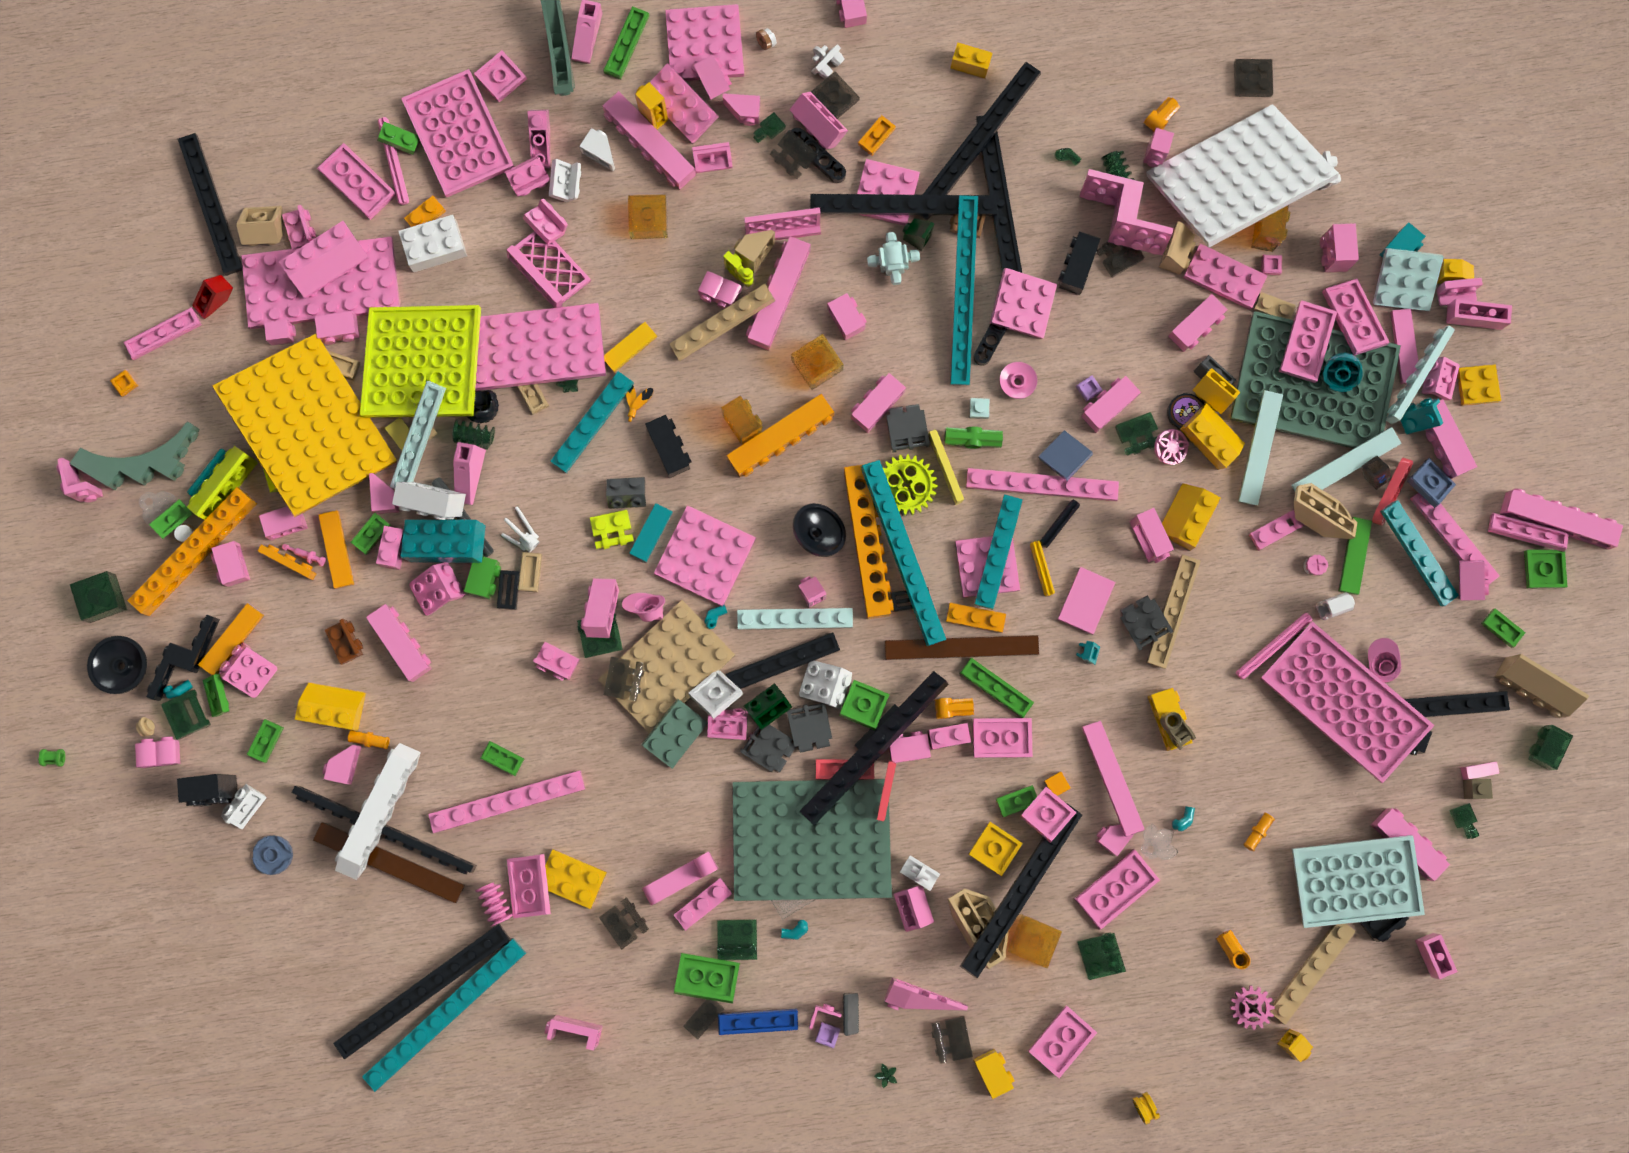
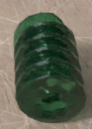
M1114 151L1101 158L1104 161V167H1107L1105 170L1107 174L1135 180L1134 178H1128L1132 174L1131 171H1125L1130 167L1129 164L1123 165L1127 158H1120L1124 155V151Z
M457 419L453 426V442L466 444L468 442V444L476 445L480 448L483 445V448L488 450L495 437V427L488 431V425H485L483 430H481L479 423L476 428H473V422H470L467 427L466 421L463 420L461 425H459Z

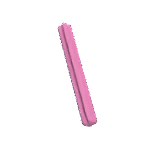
M386 117L378 119L380 131L384 122L389 123ZM383 143L398 203L400 205L408 204L409 198L396 148Z
M1308 613L1300 616L1238 669L1236 675L1241 680L1245 679L1312 621L1311 616Z

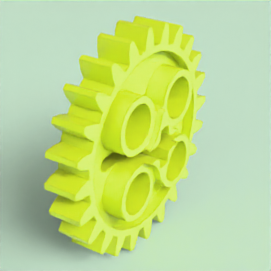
M900 454L898 461L892 457V464L886 461L885 466L887 468H883L888 483L890 477H896L899 481L897 485L889 483L899 512L900 510L903 511L904 516H906L907 511H910L913 516L915 509L921 513V506L927 509L926 501L932 503L933 499L930 496L936 495V492L932 490L938 487V485L932 483L937 480V477H931L934 470L928 471L927 469L930 464L924 466V459L922 458L918 462L916 455L913 459H910L909 454H907L906 459H903ZM909 468L913 469L916 473L912 477L908 476L905 472ZM898 470L902 472L905 482L907 484L910 483L909 490L915 497V500H912L908 488L902 487L904 481L900 474H898ZM921 485L924 488V492L917 493L914 487ZM905 494L908 499L905 502H901L898 500L897 495Z

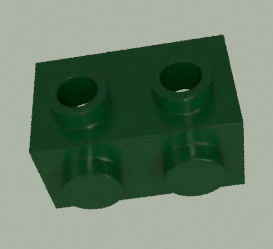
M774 683L745 704L744 708L762 730L790 710L792 706Z

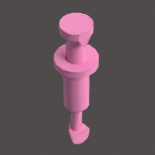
M287 544L282 546L283 550H290L295 555L307 559V563L311 564L314 561L319 566L325 564L326 558L317 557L314 551L307 552L300 548L294 549Z

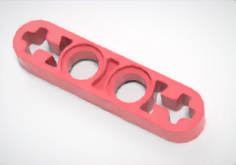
M1404 457L1400 460L1374 513L1373 523L1381 526L1384 525L1386 520L1380 511L1396 501L1412 468V460Z

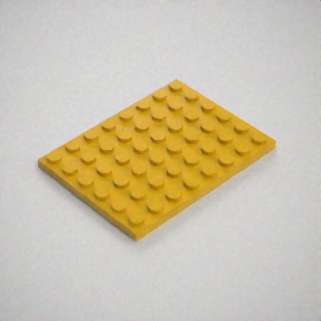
M317 333L212 385L215 393L294 518L369 478V473L376 474L397 462V459L371 418H362L360 416V401L320 338L317 339Z

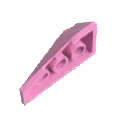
M893 977L884 999L888 1003L887 1006L898 1010L899 1007L903 1009L931 1010L968 1009L966 1004Z

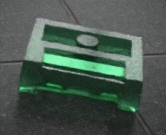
M196 690L188 691L161 704L176 740H180L211 725L199 704ZM186 700L190 701L199 723L195 725L184 703Z

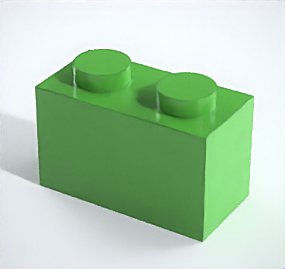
M482 557V563H472L464 592L490 600V596H493L496 590L495 579L500 575V562L495 559Z

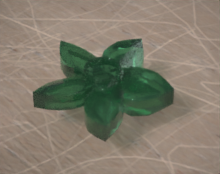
M577 379L556 382L557 386L563 387L564 393L578 391Z
M882 1063V1072L874 1076L877 1079H882L881 1084L885 1088L888 1085V1081L890 1083H897L896 1078L892 1076L896 1072V1067L888 1070L887 1066Z

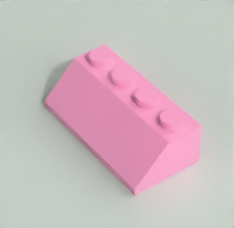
M341 221L279 261V263L306 299L369 257L345 222Z

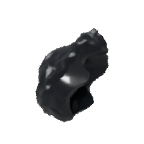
M491 390L475 391L474 416L466 417L475 423H487L493 420L497 415L499 407L496 393Z

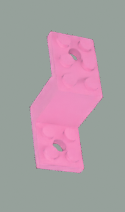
M1089 169L1079 197L1115 206L1108 242L1135 250L1150 252L1155 255H1163L1173 234V228L1137 219L1144 182Z

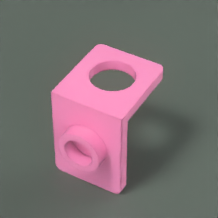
M823 1004V1007L815 1005L809 1029L812 1030L818 1011L841 1017L842 1014L835 1011L834 1006Z

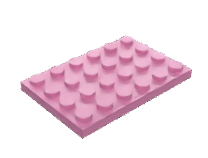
M469 69L401 98L446 197H450L505 173L504 171L514 167Z

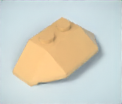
M1312 483L1296 487L1294 497L1296 520L1323 537L1355 538L1357 521L1351 518L1348 510L1339 500Z
M963 889L947 900L952 918L971 949L996 911V908L989 896ZM1009 930L985 966L987 969L1005 959Z

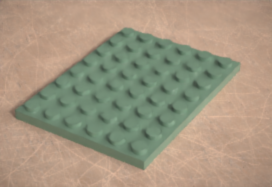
M1256 311L1252 313L1237 384V390L1240 391V394L1234 400L1230 420L1256 425L1262 394L1266 390L1283 394L1275 429L1277 431L1353 449L1384 431L1401 345L1389 343L1386 346L1355 355L1362 364V380L1352 390L1338 392L1332 390L1325 383L1323 370L1326 362L1332 356L1338 353L1353 354L1342 331L1332 329L1318 381L1313 383L1279 372L1294 320Z
M885 779L857 780L815 825L809 822L799 811L829 780L733 782L734 901L892 898L889 802L885 820H877Z

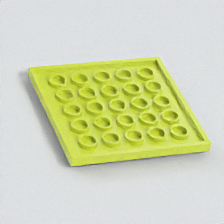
M479 305L369 307L360 416L362 418L414 417L426 381H431L446 388L436 417L474 416L481 307Z

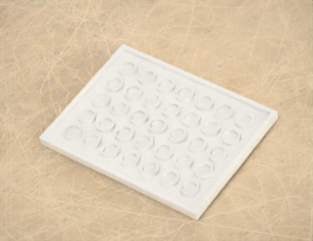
M1273 104L1163 162L1162 165L1159 164L1157 167L1146 171L1148 179L1208 248L1336 180L1339 175L1330 163Z

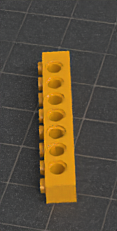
M862 465L844 467V477L868 620L890 616L894 608L892 599H888V592H891L889 581L885 580V573H888L886 562L882 561V555L885 554L883 543H879V536H882L880 524H876V517L879 516L873 505L871 494L862 473ZM856 482H863L865 488L858 490L855 487ZM865 500L868 503V507L860 508L858 502ZM867 518L871 521V525L864 527L861 525V520ZM871 537L874 540V544L867 546L864 543V539ZM875 556L877 558V563L873 565L869 564L867 562V557ZM873 574L878 575L880 582L872 583L870 576ZM880 593L883 596V601L875 602L873 594Z
M236 487L127 601L141 614L150 616L212 552V548L218 546L258 503L246 492Z

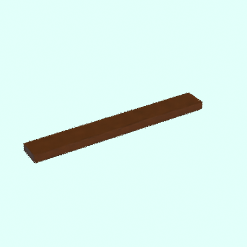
M1038 635L946 638V640L930 646L926 645L924 639L885 640V660L1039 655Z
M321 822L313 841L339 852L340 850L342 851L349 836L347 832ZM378 846L373 849L368 858L367 865L453 903L458 902L465 886L458 881Z

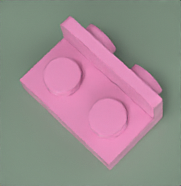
M539 156L504 171L517 196H525L535 188L546 186L547 182L550 181Z
M544 198L539 201L537 207L523 216L525 222L547 245L562 237L568 225L565 219Z
M302 205L297 206L298 210L282 214L292 249L301 248L316 238L315 230L309 224L311 220L310 213Z
M1482 278L1443 282L1436 288L1439 305H1449L1455 299L1477 301L1476 290L1483 285Z
M1438 357L1424 380L1421 393L1424 395L1434 394L1445 401L1451 400L1460 365L1446 357Z
M544 642L537 658L533 660L537 664L536 668L544 672L547 669L554 672L553 676L561 681L564 678L570 680L580 659L547 642Z
M741 708L725 709L714 719L708 714L707 737L746 740L748 712Z

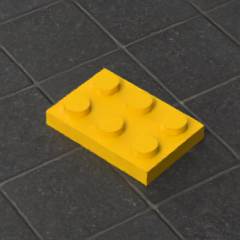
M552 849L545 865L549 892L586 908H592L607 874L606 871Z

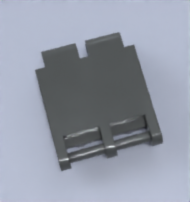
M919 404L906 406V412L904 413L903 407L889 408L890 415H887L886 419L892 453L901 449L909 448V450H913L914 447H930L924 410H920Z
M1148 595L1136 601L1138 608L1135 609L1134 605L1130 604L1121 609L1124 616L1120 618L1139 651L1143 649V646L1152 641L1157 642L1158 638L1174 632L1155 599L1150 600ZM1164 628H1167V629L1164 630L1163 632H1161V633L1155 635V633L1161 631V630L1164 629ZM1150 636L1152 637V638H1150V639L1144 641V642L1141 643V644L1139 643V642H1141L1142 640H1144V639H1146V638H1148V637H1150Z
M824 703L811 706L806 704L802 708L787 711L794 747L798 746L800 753L813 750L812 743H816L817 749L830 746L829 739H832V733ZM822 707V709L809 712V710ZM805 711V713L792 715V713Z
M770 724L762 729L758 737H756L760 730L757 726L754 733L749 735L750 739L745 747L741 748L739 752L771 772L774 769L781 772L787 762L782 758L783 754L790 758L796 748L791 743L793 739ZM755 740V742L753 743V745L751 746V748H750L749 751L747 752V749H748L749 746L751 745L752 741Z

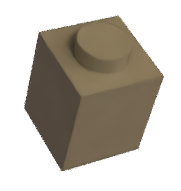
M1491 779L1463 780L1464 799H1493Z

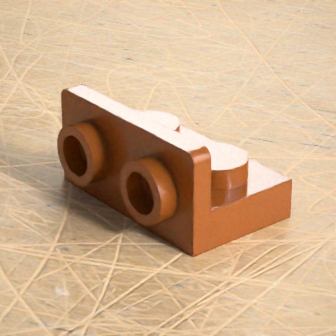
M341 619L339 623L325 629L326 635L341 665L364 655L361 650L363 645L359 638H355L353 633L355 632L353 624L345 619Z

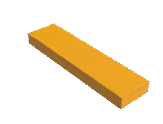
M339 511L319 514L334 589L355 585Z
M247 603L198 665L211 675L218 674L223 662L231 658L233 649L237 645L242 644L264 615Z

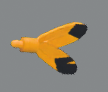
M632 385L626 393L630 408L627 415L629 417L628 422H631L632 418H635L637 410L650 400L653 395V388L645 389L636 397V391Z

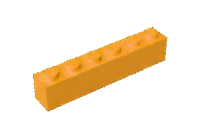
M820 394L726 455L727 460L739 478L743 475L747 477L754 472L753 469L758 465L760 467L766 465L772 456L776 455L777 457L786 451L785 448L789 445L794 446L798 444L804 435L810 436L817 431V427L821 424L825 426L833 420L834 411L824 396Z

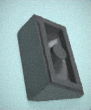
M1210 355L1194 370V373L1200 379L1212 368L1231 385L1236 381Z
M858 993L843 994V1026L845 1036L859 1033Z

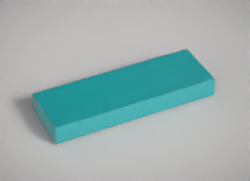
M655 503L629 554L647 563L673 511Z

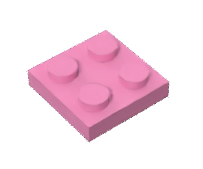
M502 50L474 73L475 77L498 102H501L527 80L524 73Z
M1045 787L1020 817L1051 843L1076 812L1050 789Z

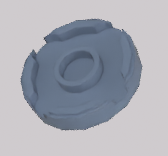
M276 835L266 836L254 846L253 864L263 874H280L291 864L293 850L290 843L283 837Z

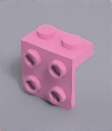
M64 458L58 459L56 468L61 476L62 483H60L63 494L79 502L87 503L97 500L96 498L103 497L102 489L88 482L80 483L78 470L69 464L70 461Z
M449 563L432 565L409 584L424 614L427 616L433 614L447 602L461 599L466 595Z
M242 642L241 645H237L233 649L232 657L229 661L223 662L219 669V674L228 683L250 697L256 698L275 674L277 667L254 652L249 645Z

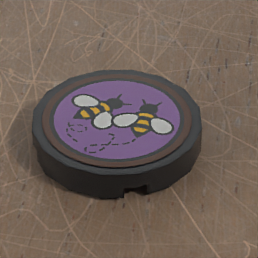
M1183 393L1177 395L1167 408L1169 422L1180 430L1204 403L1193 394Z

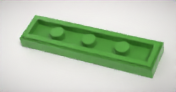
M632 6L603 70L605 74L620 80L622 79L650 16L648 12Z
M1352 517V519L1354 518L1357 521L1355 538L1347 540L1338 591L1359 595L1372 521Z
M973 658L969 659L959 673L1021 718H1024L1034 703Z

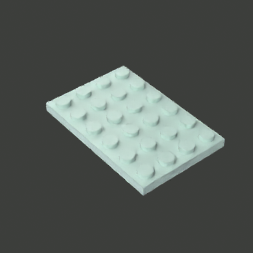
M1413 835L1292 848L1304 928L1425 915Z

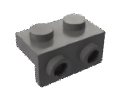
M645 477L607 479L606 497L608 508L646 507Z

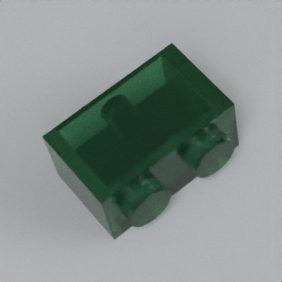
M1545 725L1537 734L1538 740L1536 744H1533L1530 748L1528 760L1549 771L1557 770L1573 735L1554 725Z

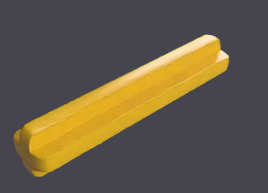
M1031 542L1030 548L1044 596H1051L1055 594L1041 542Z

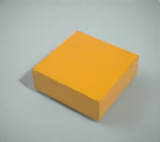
M124 370L110 380L122 397L138 387V384L127 370Z
M1061 771L1044 780L1047 788L1057 796L1071 789Z

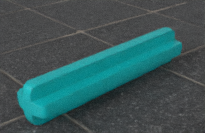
M219 449L188 489L187 493L190 496L200 491L202 483L210 478L215 466L224 460L226 450Z

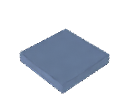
M1064 430L1040 454L1039 460L1068 481L1093 455V452Z
M1430 458L1425 460L1407 480L1434 508L1444 500L1456 485Z

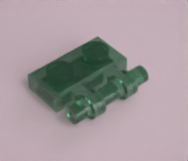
M1151 412L1115 426L1121 443H1130L1131 447L1124 449L1127 456L1131 454L1136 455L1146 448H1154L1157 437H1153L1152 432L1157 431L1158 427ZM1145 435L1146 441L1138 443L1136 438Z

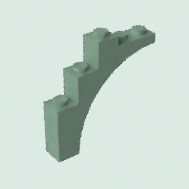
M541 0L551 58L555 95L567 96L571 94L570 92H574L575 81L561 0Z
M187 421L181 430L167 443L153 451L133 457H105L79 448L69 464L114 490L123 484L125 475L146 485L153 479L155 470L175 481L184 472L185 464L179 461L187 454L191 442L197 439L200 429Z

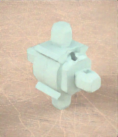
M889 232L886 234V243L883 244V248H878L879 256L871 255L867 257L869 267L880 265L881 272H886V275L890 276L891 283L899 285L901 284V274L909 269L908 261H911V263L919 261L920 253L918 250L907 252V246L905 244L901 245V242L897 241L894 232Z

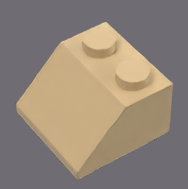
M282 206L244 208L236 224L241 245L256 246L258 244L275 245L280 243L283 236Z
M1178 221L1173 228V234L1159 265V268L1181 274L1184 269L1187 270L1190 263L1188 258L1189 252H1193L1196 244L1193 241L1195 234L1182 222Z
M767 230L746 234L743 239H739L734 246L735 254L741 258L744 268H750L754 274L775 245V231Z

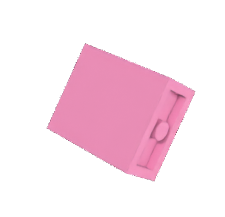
M556 1015L547 1022L545 1034H548L547 1040H551L556 1036L557 1029L588 1036L586 1049L594 1051L599 1044L603 1026Z

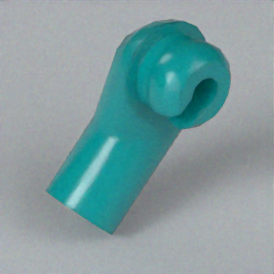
M725 604L710 609L707 612L704 623L708 629H714L718 617L728 613Z
M1185 806L1184 817L1173 821V829L1184 831L1193 823L1195 808Z

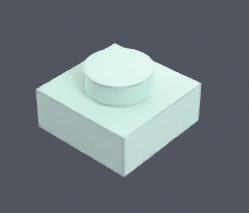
M971 398L970 418L989 419L990 399Z

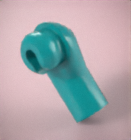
M186 680L176 688H173L171 685L166 686L163 689V693L166 698L173 699L185 694L193 686L189 680Z
M799 920L794 929L782 928L781 938L800 939L808 931L807 921Z

